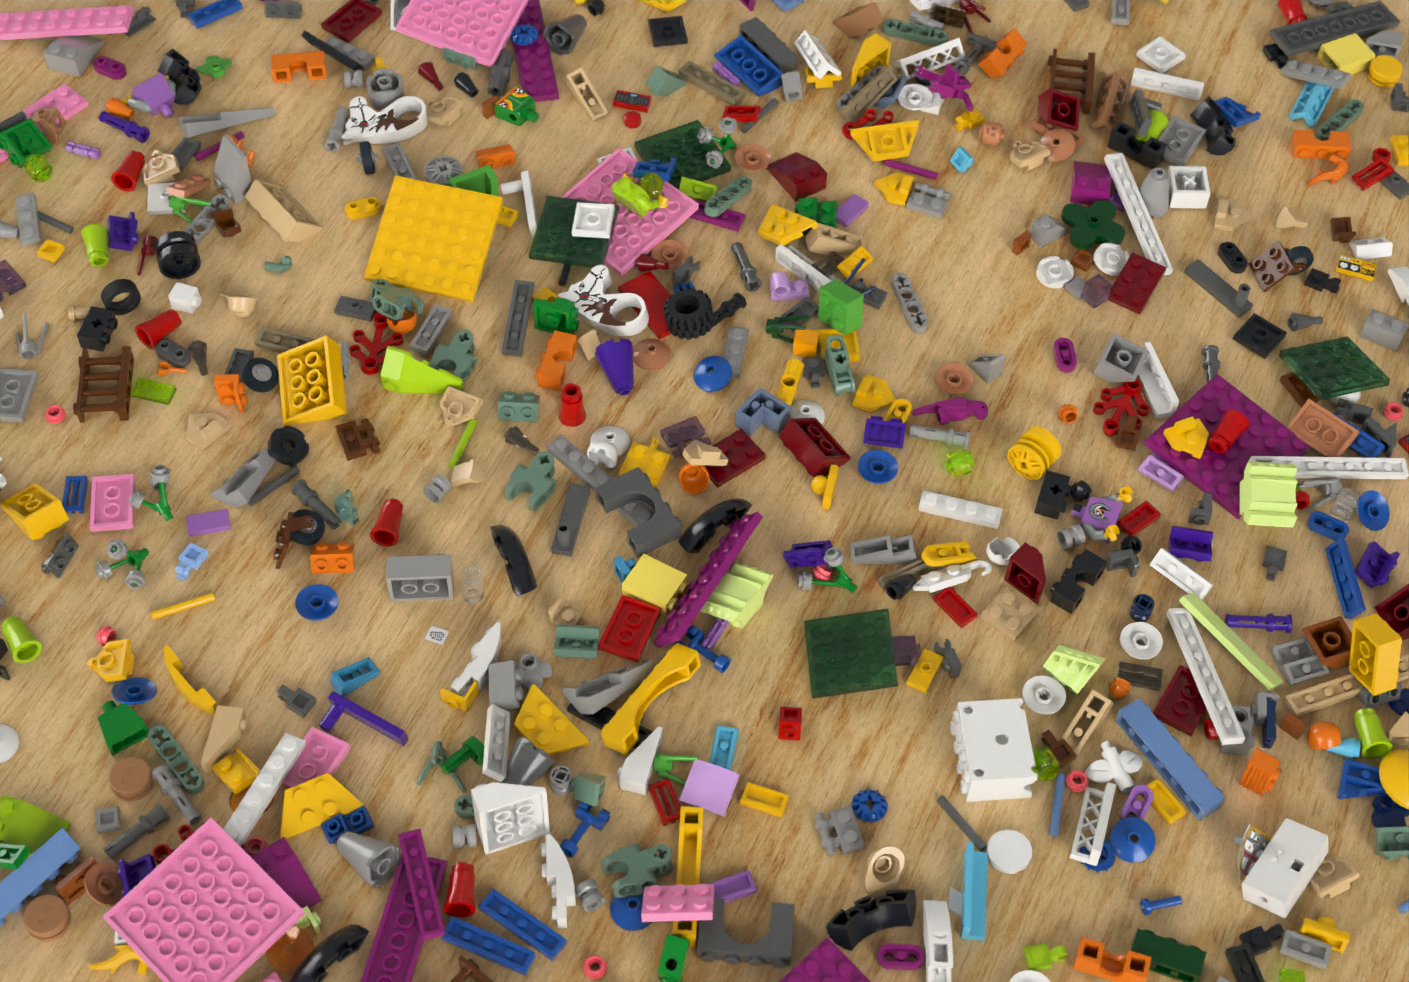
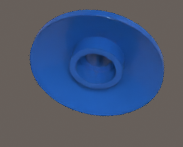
M710 356L703 359L694 370L695 383L700 389L707 392L723 389L732 377L730 363L720 356Z
M872 450L860 457L858 471L868 482L883 484L895 478L898 472V463L890 453L882 450Z
M1370 490L1364 492L1359 497L1357 512L1361 523L1372 531L1383 529L1387 525L1390 516L1389 506L1384 496L1377 491Z
M310 585L301 590L295 600L296 610L305 619L312 621L323 620L330 617L336 611L338 596L332 588L326 585Z
M145 678L122 680L112 688V697L124 704H141L151 700L157 693L156 684Z
M1127 817L1121 819L1111 830L1110 844L1114 848L1115 854L1126 862H1141L1148 858L1155 848L1154 831L1147 822L1140 818ZM1131 835L1137 836L1138 841L1136 843L1130 840Z
M644 893L623 898L613 897L610 904V914L616 925L628 931H638L651 923L642 922L641 912ZM636 903L637 906L635 908H631L629 904Z

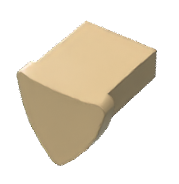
M1285 206L1278 216L1276 228L1287 229L1295 226L1304 229L1308 222L1300 211Z
M592 330L577 340L587 360H594L596 358L597 346L603 343L598 330Z
M475 459L454 466L450 483L456 487L469 482H484L486 477L480 465Z

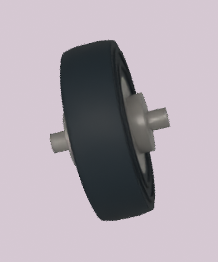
M369 141L360 142V154L356 160L360 161L361 165L363 164L366 175L374 174V162H376L375 158H379L378 154L374 155Z
M254 358L246 363L242 372V378L246 386L251 390L263 393L275 387L278 382L279 373L277 367L271 361L265 358Z

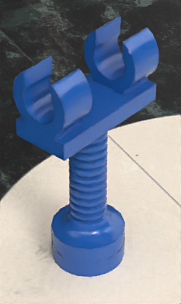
M693 625L687 630L688 633L686 635L691 639L688 645L682 640L676 641L673 644L679 643L698 651L699 654L712 661L714 668L721 673L725 672L731 663V658L725 654L718 656L700 643L704 639V632Z
M581 801L575 809V817L582 820V822L570 839H563L559 845L565 856L569 858L574 857L578 851L576 844L590 825L602 831L611 817L609 816L611 812L602 809L598 816L595 817L588 813L592 806Z

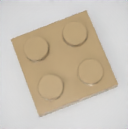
M1005 587L981 613L980 619L1014 642L1039 615L1040 610Z

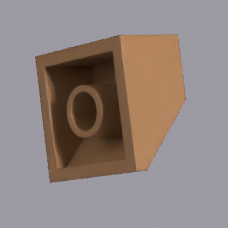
M876 2L857 7L832 22L849 38L854 36L860 38L866 35L865 31L877 29L879 27L878 24L884 20Z

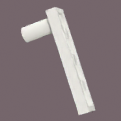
M528 171L521 172L522 180L501 184L503 195L524 191L529 229L532 238L540 237L532 182Z

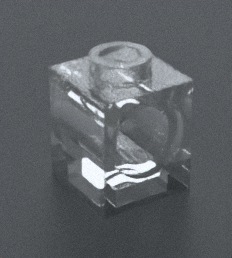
M1343 486L1329 514L1348 523L1357 508L1359 497L1362 494Z

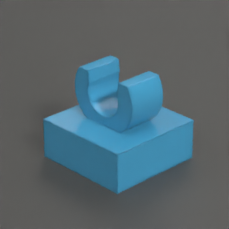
M619 556L613 559L614 572L621 583H623L636 565V562L633 558L625 562Z

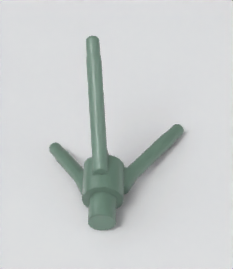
M434 742L431 756L417 781V785L422 783L432 765H440L447 759L444 755L442 742ZM452 771L450 773L462 792H466V788L455 771Z

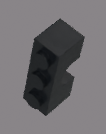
M1119 121L1111 130L1107 147L1123 153V155L1151 169L1156 168L1164 158L1167 144L1153 137H1150L1145 144H1142L1134 136L1135 128Z
M1087 549L1081 555L1077 554L1072 562L1073 566L1070 569L1067 567L1061 576L1062 580L1060 582L1056 581L1052 586L1050 602L1072 614L1082 602L1086 590L1078 585L1077 582H1086L1094 586L1104 573L1107 561Z

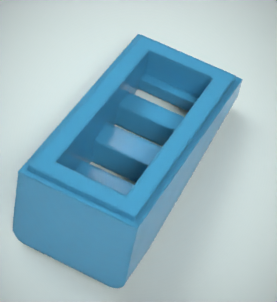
M368 657L332 672L330 683L339 695L345 696L380 675V671ZM365 667L369 672L366 673L363 668Z

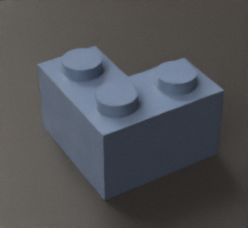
M759 388L735 412V427L742 429L751 436L763 424L779 434L791 419L792 407L764 389Z

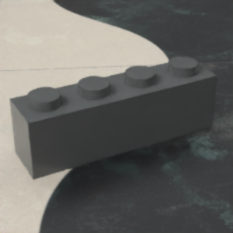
M754 17L740 24L739 36H743L784 74L796 70L797 55L764 22Z

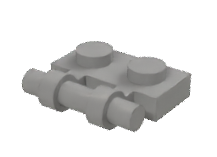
M916 183L914 190L921 192H912L906 208L941 219L947 207V201L942 199L950 200L951 193L946 192L942 188L930 187L926 183Z
M851 806L829 811L830 820L824 819L822 812L814 815L816 829L822 837V847L826 850L829 857L836 854L835 848L840 847L842 855L864 850L865 845ZM834 829L835 838L830 836L829 830Z

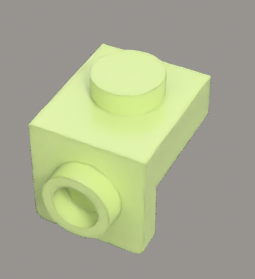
M308 906L302 908L306 914L287 931L289 937L311 925L316 935L321 933L318 926L321 924V920L315 911L311 913Z

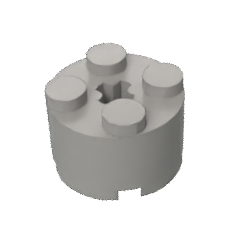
M389 68L378 69L373 72L372 76L369 75L367 77L369 101L375 109H385L397 99L404 97L402 76L399 73H395L394 70Z

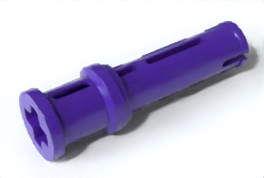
M102 111L99 115L100 122L125 132L128 137L137 138L141 143L146 142L149 138V128L138 126L134 121L127 122L106 111Z
M1269 613L1266 616L1226 614L1225 624L1228 627L1256 628L1266 629L1268 632L1276 630L1291 633L1292 615L1274 616L1273 613ZM1239 620H1241V621H1255V623H1243V622H1239Z

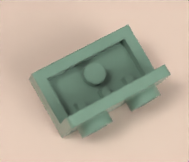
M446 47L442 49L443 60L449 63H455L472 70H476L479 65L472 56Z
M512 391L501 393L498 400V420L537 422L540 395H535L531 392L516 394Z
M557 624L554 656L562 658L580 657L583 659L597 658L599 627Z
M1409 826L1375 827L1376 855L1385 856V860H1399V855H1407V859H1409Z

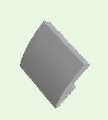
M1306 637L1269 649L1276 665L1290 686L1330 673L1328 667L1321 664Z

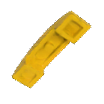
M168 644L165 645L164 658L166 666L177 690L188 702L198 709L215 715L216 701L204 687L196 692L180 674V671L183 670L180 659Z

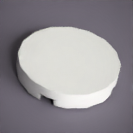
M1103 243L1096 249L1093 259L1096 266L1102 272L1118 276L1130 256L1126 251L1121 250L1122 247L1117 244Z
M1049 256L1042 259L1036 269L1037 279L1043 285L1054 289L1065 287L1066 284L1072 281L1074 275L1071 263L1057 256Z
M1007 829L992 835L987 844L986 853H988L991 865L996 870L1002 873L1015 874L1022 869H1026L1032 858V847L1030 841L1023 834Z

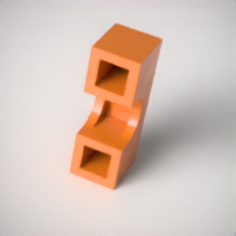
M1014 28L997 42L998 48L989 52L978 64L991 79L996 76L1000 78L1007 72L1006 68H1009L1016 62L1015 58H1018L1025 52L1024 48L1028 43Z
M324 51L271 55V71L274 83L292 81V74L297 71L307 72L309 80L327 78Z
M1295 129L1291 139L1293 157L1329 159L1334 154L1341 159L1347 160L1351 150L1349 132L1331 131L1328 140L1322 141L1314 136L1313 130Z
M555 330L552 338H548L547 350L542 353L540 367L537 366L535 371L538 387L561 391L566 378V365L558 362H572L578 348L577 335Z
M1081 937L1076 951L1073 970L1115 982H1146L1151 962L1150 956L1129 950L1125 955H1113L1104 950L1105 943Z

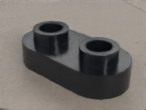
M1231 242L1221 243L1218 249V256L1231 272L1236 274L1243 273L1248 264L1247 259L1235 244Z

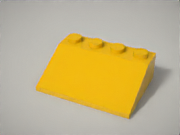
M326 335L277 355L284 425L331 420L347 414L340 344Z

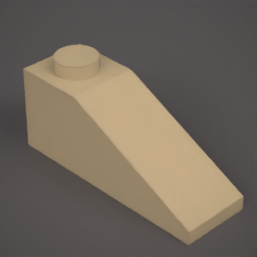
M582 67L566 75L565 83L593 122L608 114L606 107Z
M817 223L819 227L815 230L812 228L805 236L808 251L821 255L852 254L861 245L866 249L863 236L821 223Z
M1093 689L1061 738L1065 739L1077 756L1114 705L1111 700Z
M217 705L201 761L204 774L209 775L213 771L211 767L230 752L242 738L243 731L247 730L249 719L246 717L243 708Z

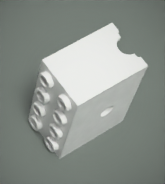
M1022 698L958 702L956 711H953V722L950 723L951 735H955L956 739L953 746L954 753L958 754L959 757L957 772L962 774L960 789L961 793L965 794L966 802L1031 798L1032 790L1030 789V784H1033L1038 776L1037 773L1031 770L1035 766L1025 710L1019 708L1023 703Z

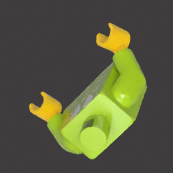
M624 173L620 180L611 185L615 201L642 218L650 210L667 207L669 198L659 194L658 199L651 200L642 187L633 183L634 177H629L628 173Z

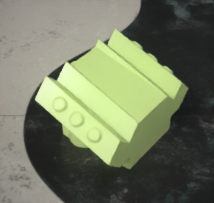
M1248 461L1244 470V479L1240 481L1239 515H1243V520L1247 525L1294 526L1297 519L1294 511L1297 507L1296 484L1298 482L1294 478L1298 469L1294 464Z
M735 563L731 572L726 573L700 611L727 620L732 626L742 629L763 605L765 592L774 574L747 564Z
M1059 645L1042 669L1077 696L1106 658Z

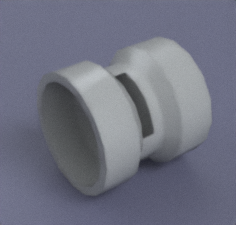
M345 70V87H364L363 70H356L355 72Z
M437 474L432 479V483L428 484L423 491L431 501L439 503L443 499V494L451 490L452 484L446 477Z
M1079 524L1071 526L1070 529H1060L1057 532L1059 544L1063 549H1069L1074 544L1081 545L1085 543V534Z
M560 765L551 770L550 785L553 793L560 796L570 793L572 772L568 767Z
M469 824L467 827L453 825L454 848H461L463 845L477 847L476 824Z
M594 879L586 880L575 888V894L582 900L581 905L585 912L594 911L605 902L603 895L597 890L598 885Z

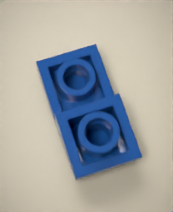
M364 805L345 816L340 813L321 824L329 844L337 843L340 835L348 831L361 834L375 827Z

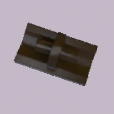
M936 4L933 19L944 23L946 26L962 28L966 10Z

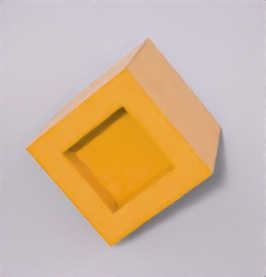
M809 329L796 330L793 355L816 357L819 331Z

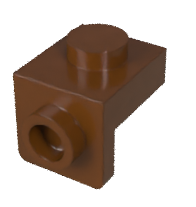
M231 207L213 212L216 229L223 237H232L242 232L240 224L234 219Z
M1338 217L1330 220L1333 241L1348 243L1356 236V231H1352L1351 217Z

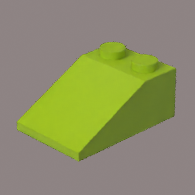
M4 795L0 798V843L26 845L31 851L27 858L61 828L68 832L71 826L70 822L23 800Z

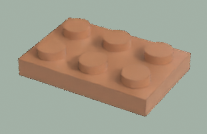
M1310 399L1307 400L1287 426L1299 439L1309 445L1310 449L1323 457H1341L1359 435L1357 429Z

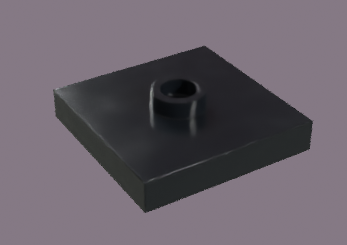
M682 16L648 19L653 47L688 44Z
M1254 313L1234 334L1233 340L1266 359L1286 337L1287 332Z

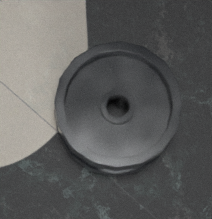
M173 231L162 235L156 241L154 249L160 272L165 277L170 279L188 278L200 269L201 260L196 240L191 234L184 231Z

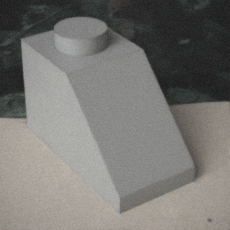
M1384 30L1367 38L1365 44L1376 56L1387 55L1397 59L1402 48L1403 32Z
M1048 214L1032 221L1030 228L1031 239L1040 248L1068 234L1070 231L1058 219Z

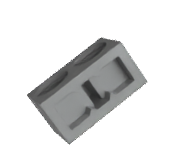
M1231 705L1237 720L1240 721L1239 724L1244 733L1245 740L1243 744L1222 745L1220 741V753L1247 756L1249 749L1254 747L1255 737L1251 734L1254 716L1250 715V707Z

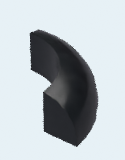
M172 48L164 55L158 72L164 76L168 75L169 79L176 84L177 96L174 103L188 105L196 99L201 91L200 76L196 69H192L188 65L189 61Z
M1208 96L1190 116L1199 127L1207 130L1205 134L1207 141L1206 151L1212 155H1225L1235 147L1236 139L1232 138L1231 135L1234 131L1230 122L1223 119V111Z
M733 498L714 505L689 525L679 538L680 545L688 553H699L704 545L715 535V529L722 524L728 526L735 519L743 518L752 504L745 499Z
M504 525L491 526L490 529L495 547L504 561L507 560L508 562L505 568L513 593L519 596L537 588L530 561L518 535L510 527Z
M915 890L885 891L886 895L872 898L869 895L854 901L855 906L846 911L841 909L828 922L826 930L829 937L841 948L853 951L858 943L875 932L892 927H912L916 913Z
M351 924L334 932L308 954L293 973L289 982H322L328 975L326 970L336 960L340 963L351 954L360 950L369 931L360 925Z

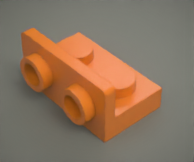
M510 144L475 151L479 168L490 165L494 169L516 164L515 150L512 149Z
M239 374L214 375V384L220 404H237L239 413H244V406L248 404V396L244 394L245 386L244 382L240 381Z

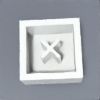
M1169 166V208L1206 209L1210 197L1206 167Z

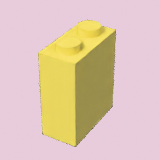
M1355 33L1321 44L1317 58L1326 68L1348 72L1352 75L1369 69L1370 63L1376 55Z
M643 553L622 583V595L661 607V614L667 616L669 611H673L677 606L680 595H684L688 589L687 574Z

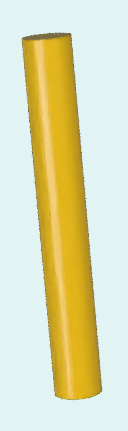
M209 593L150 613L152 619L155 620L215 601L213 593Z

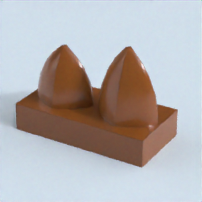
M91 856L85 861L78 862L75 869L67 876H56L54 889L68 906L86 891L84 886L86 872L93 865L98 864Z

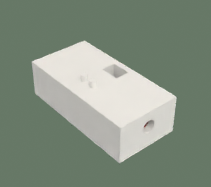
M1286 818L1243 881V900L1286 918L1328 854V835Z

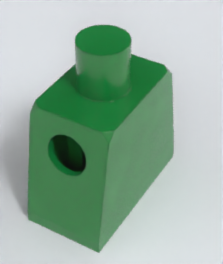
M107 701L102 705L104 713L99 715L98 721L112 756L148 737L149 730L146 723L128 704L122 703L116 706L114 701Z

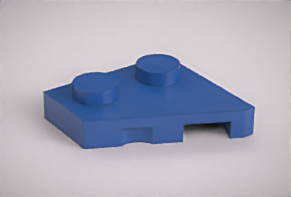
M1228 97L1214 101L1223 111L1222 117L1229 121L1234 128L1259 120L1261 116L1260 112L1256 111L1253 114L1245 110L1247 106L1237 103Z
M670 158V163L661 164L660 160L637 162L633 169V177L641 180L669 181L676 167V158Z
M1345 758L1337 799L1380 795L1386 792L1380 781L1379 768Z

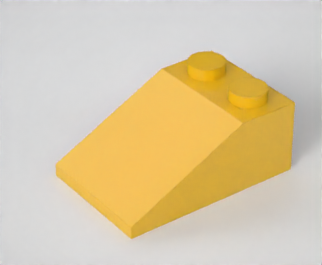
M877 33L867 37L861 46L853 65L851 88L879 65L889 66L891 43Z
M33 483L0 502L2 509L32 541L43 538L46 533L62 527L69 520L60 499L37 483Z

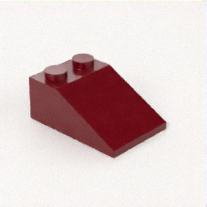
M795 152L770 163L766 167L795 202L799 201L800 198H806L826 189L827 172L817 161Z

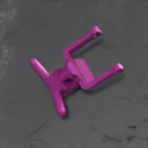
M946 64L944 76L922 66L916 67L920 71H914L917 77L930 80V84L933 86H927L930 92L939 93L941 99H963L967 110L970 112L974 110L969 95L964 91L971 88V83L965 76L959 75V72L951 64Z

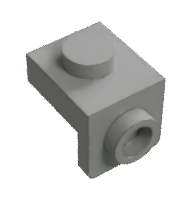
M1271 692L1257 693L1254 702L1250 706V715L1254 716L1253 725H1263L1267 717V699L1275 700L1277 706L1279 701L1278 694H1272Z

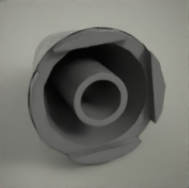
M575 14L547 25L543 36L549 44V49L557 55L571 53L587 27L586 19L580 14Z
M519 737L507 761L506 778L498 783L531 786L553 767L554 760L540 747L538 749L534 747L531 741Z

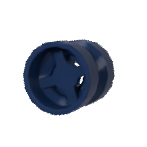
M1139 594L1134 598L1130 616L1135 622H1147L1150 619L1155 605L1152 597L1146 594Z

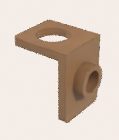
M57 107L36 109L31 118L34 123H40L39 119L41 118L52 123L57 129V135L62 133L66 125V121ZM57 117H58L59 120H60V126H59V128H58L57 125H56V118H57Z
M39 119L45 138L52 147H55L59 143L57 129L45 119Z

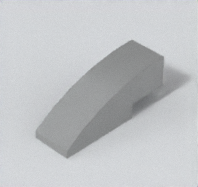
M887 535L850 543L852 563L889 565L918 560L916 543L912 535L895 539Z

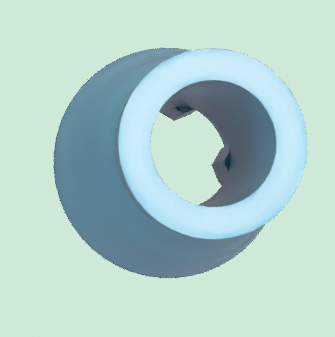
M1341 738V744L1327 749V752L1353 759V757L1359 758L1360 740Z

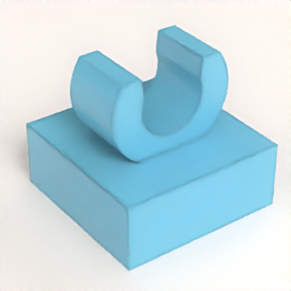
M958 147L950 162L959 172L965 173L967 168L971 167L974 163V158L964 147Z

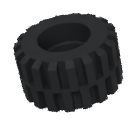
M688 288L683 291L679 290L676 291V294H671L669 296L670 299L665 301L664 315L668 330L672 332L673 336H678L679 339H697L700 335L704 336L706 331L709 332L711 326L714 325L711 299L708 294H703L702 290L696 291L694 288L688 290Z

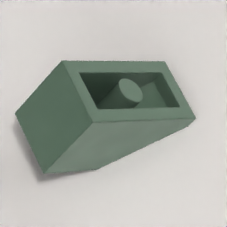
M656 66L646 84L650 87V91L653 94L668 96L685 86L687 82L677 73Z
M579 772L576 778H572L571 791H574L573 798L597 807L603 798L606 776Z

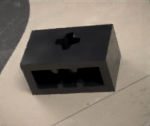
M91 306L77 334L81 348L104 351L106 345L110 343L113 331L118 326L114 310Z
M1046 471L1034 513L1058 520L1060 512L1064 513L1067 501L1064 498L1065 496L1069 497L1072 488L1071 485H1068L1070 476Z

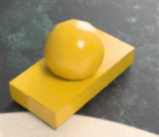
M831 464L828 478L818 475L811 481L812 491L815 494L824 495L823 509L829 510L831 508L838 479L839 467L837 465Z
M1324 915L1318 917L1315 921L1305 917L1298 931V934L1332 945L1331 950L1342 954L1351 936L1350 933L1337 929V923L1333 918Z

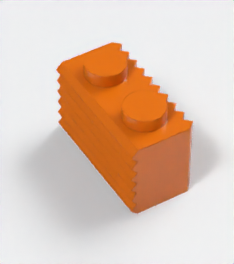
M1256 748L1239 784L1247 787L1248 790L1251 789L1252 792L1263 796L1266 790L1271 792L1282 771L1278 768L1281 761Z

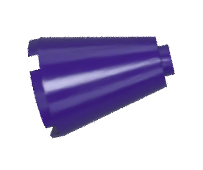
M619 338L620 342L615 343L613 339L608 340L597 346L595 357L615 393L628 395L634 388L632 342L624 338Z

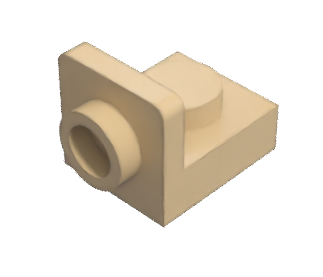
M560 597L556 603L551 604L548 610L550 624L557 626V624L578 625L583 618L582 613L565 606L564 599Z

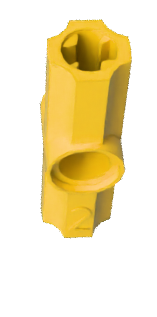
M793 358L788 360L776 398L789 406H792L794 397L797 395V387L804 369V364L799 359Z

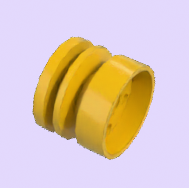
M1031 426L1008 450L1007 457L1010 465L1018 474L1030 480H1038L1061 456L1062 449L1057 438L1051 432L1039 426Z

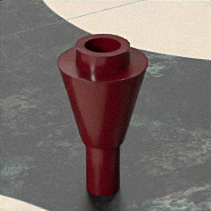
M422 63L418 74L432 83L438 91H441L444 86L438 80L433 63Z
M643 253L637 259V268L640 272L657 269L667 270L669 263L661 262Z

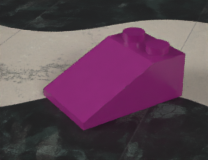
M1074 161L1070 202L1092 205L1098 200L1108 201L1111 175L1107 166Z
M284 837L251 856L301 908L305 906L311 908L322 901L296 854Z

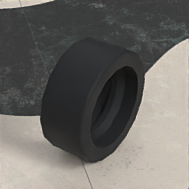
M118 279L110 282L101 293V299L105 308L114 310L115 315H125L132 312L141 301V296L135 283L128 279ZM130 293L124 300L112 302L113 298L117 295Z

